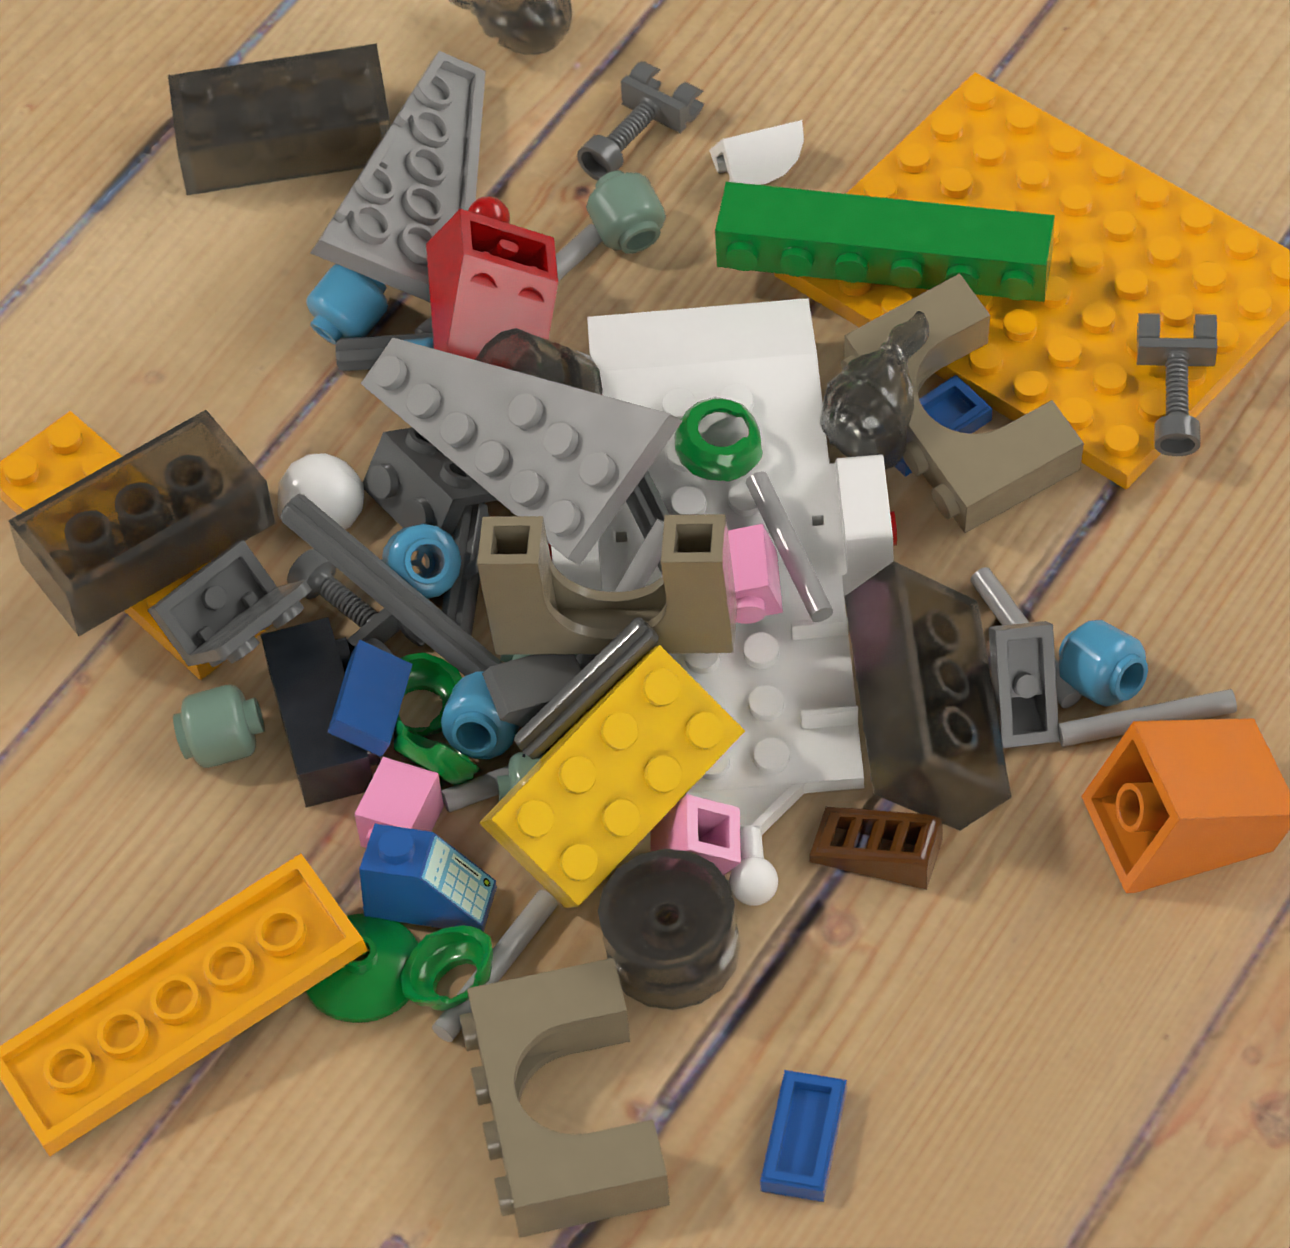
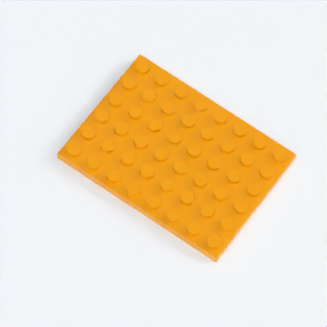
M976 72L964 81L846 193L1055 215L1053 254L1045 302L976 295L990 314L988 343L939 369L935 374L946 381L957 375L992 409L1012 421L1053 400L1084 442L1081 463L1126 490L1160 456L1161 453L1154 446V425L1159 418L1166 416V366L1137 365L1138 313L1160 314V338H1193L1195 314L1217 315V354L1215 366H1188V412L1190 416L1195 418L1290 320V250ZM774 273L775 277L858 327L928 291V289H906L890 285L862 282L850 283L843 280L805 276L794 277L787 274Z

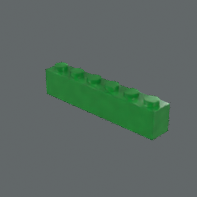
M726 181L715 228L717 267L738 271H758L787 274L794 277L805 276L843 280L850 283L881 284L906 289L919 288L930 290L961 274L975 295L1045 302L1053 254L1055 215Z

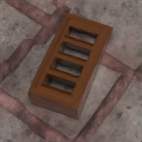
M826 806L809 855V862L927 890L943 840V818L919 813ZM837 828L848 830L843 847L831 846ZM860 833L870 835L866 849L856 848ZM883 839L893 841L890 851L879 850ZM905 844L915 846L914 852H903Z

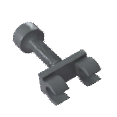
M644 61L637 63L630 75H626L621 80L622 105L633 111L607 137L594 135L578 150L577 159L580 166L590 177L597 181L605 174L619 170L624 163L621 152L652 120L682 133L686 128V123L692 122L700 114L704 103L695 98L699 97L704 90L683 82L677 87L672 97L658 91L662 82L652 78L661 69Z
M1138 313L1137 365L1166 366V416L1159 418L1154 425V446L1158 452L1164 455L1175 457L1187 456L1195 453L1201 446L1200 423L1195 417L1190 416L1188 412V366H1215L1217 354L1216 314H1195L1193 338H1160V314Z
M315 549L304 552L290 568L287 576L288 584L305 580L312 589L304 598L310 600L321 595V597L341 611L357 626L361 627L347 639L350 653L358 641L362 640L392 654L384 643L399 630L415 645L423 646L425 644L422 639L385 608L378 613L334 578L336 567Z

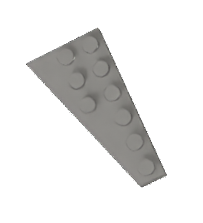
M439 51L318 239L310 252L311 254L430 302L426 243L459 209L468 211L470 205L476 200L485 70Z
M396 338L391 339L361 382L366 389L516 516H543L548 543L568 560L578 565H581L682 423V420L666 412Z

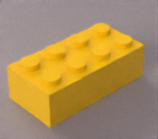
M661 645L651 648L502 798L479 824L564 908L579 906L739 739L745 730Z

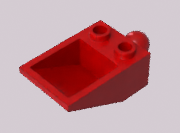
M491 196L481 197L470 205L468 211L459 209L426 243L434 349L542 378L559 283L554 237L509 224V210L501 200Z

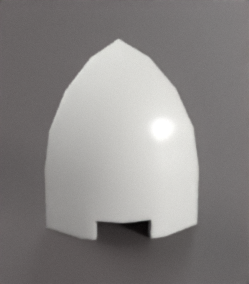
M800 120L722 139L709 150L718 174L728 171L730 177L728 182L756 185L767 184L784 176L799 158L804 142L803 123Z

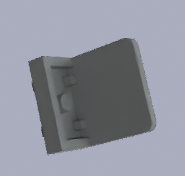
M412 427L383 432L362 482L364 490L402 528L428 524L440 527L451 536L454 534L465 506L497 500Z
M241 540L235 542L149 608L148 612L188 667L208 662L212 667H215L227 659L230 663H234L243 658L259 645L260 642L255 637L257 633L272 624L275 628H279L296 617L304 609L300 600L310 593L312 589L305 580L277 587L245 541Z

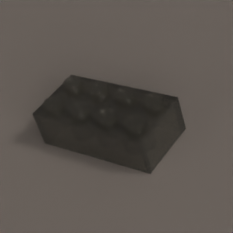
M377 43L168 75L177 153L186 195L364 168L391 126Z
M204 410L13 517L8 522L21 564L79 637L215 559L235 542L246 541L274 525L275 518L267 481L211 414Z
M893 561L845 596L849 623L848 630L853 650L855 677L859 691L873 793L919 814L943 818V824L961 831L1012 798L978 601Z

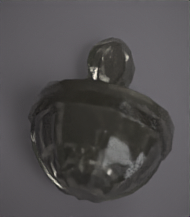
M449 0L452 4L462 9L471 10V13L477 16L484 34L488 37L499 39L498 44L501 47L523 55H538L557 47L569 32L572 22L571 0Z
M917 311L907 322L894 326L886 342L880 345L878 351L851 360L843 368L842 372L827 383L819 424L826 434L829 444L837 448L846 457L883 454L885 470L901 462L906 451L907 428L914 412V388L907 364L909 359L926 343L930 331L928 319L923 312Z

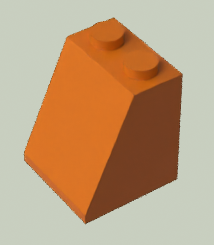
M1254 718L1133 721L1081 796L1125 893L1141 892L1273 852L1290 830V790Z

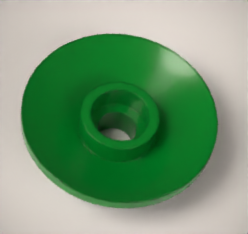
M364 913L348 915V919L366 944L368 951L364 954H369V956L362 961H351L305 991V993L318 1010L331 1018L350 1023L372 1022L395 1013L410 1000L403 995L400 977L404 964L418 942L413 934L399 922L364 916Z

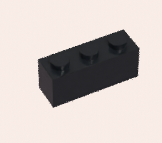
M329 617L260 634L269 675L305 807L365 793L373 778L371 766L380 764V756L328 733L351 656L346 637L334 638Z

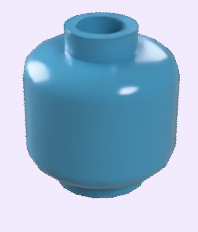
M335 264L327 271L306 299L307 307L314 317L310 326L322 338L334 345L341 338L366 337L388 309V302L384 295L387 289L386 285Z
M428 524L402 528L390 537L382 554V561L427 599L438 597L453 586L459 576L462 561L459 547L452 536L440 527ZM417 551L415 559L411 560L413 552ZM423 556H424V558H425V566H424V564L421 562L422 559H423ZM412 566H416L420 573H415Z
M1092 620L1082 624L1074 631H1071L1060 645V677L1076 689L1079 694L1101 706H1114L1133 698L1142 689L1146 681L1148 664L1141 641L1103 620Z
M477 671L466 675L454 686L441 717L443 734L449 744L461 754L474 759H492L502 755L513 744L515 735L520 726L500 720L482 674L484 671Z

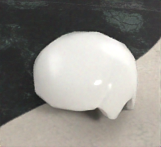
M326 453L308 454L291 463L279 481L278 516L279 518L281 517L283 508L297 494H302L344 529L350 528L363 508L364 485L355 470L345 461Z

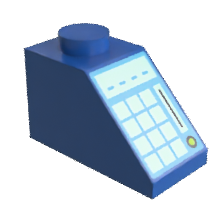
M374 824L359 868L364 916L443 929L465 925L479 928L484 932L497 889L496 880L436 833Z

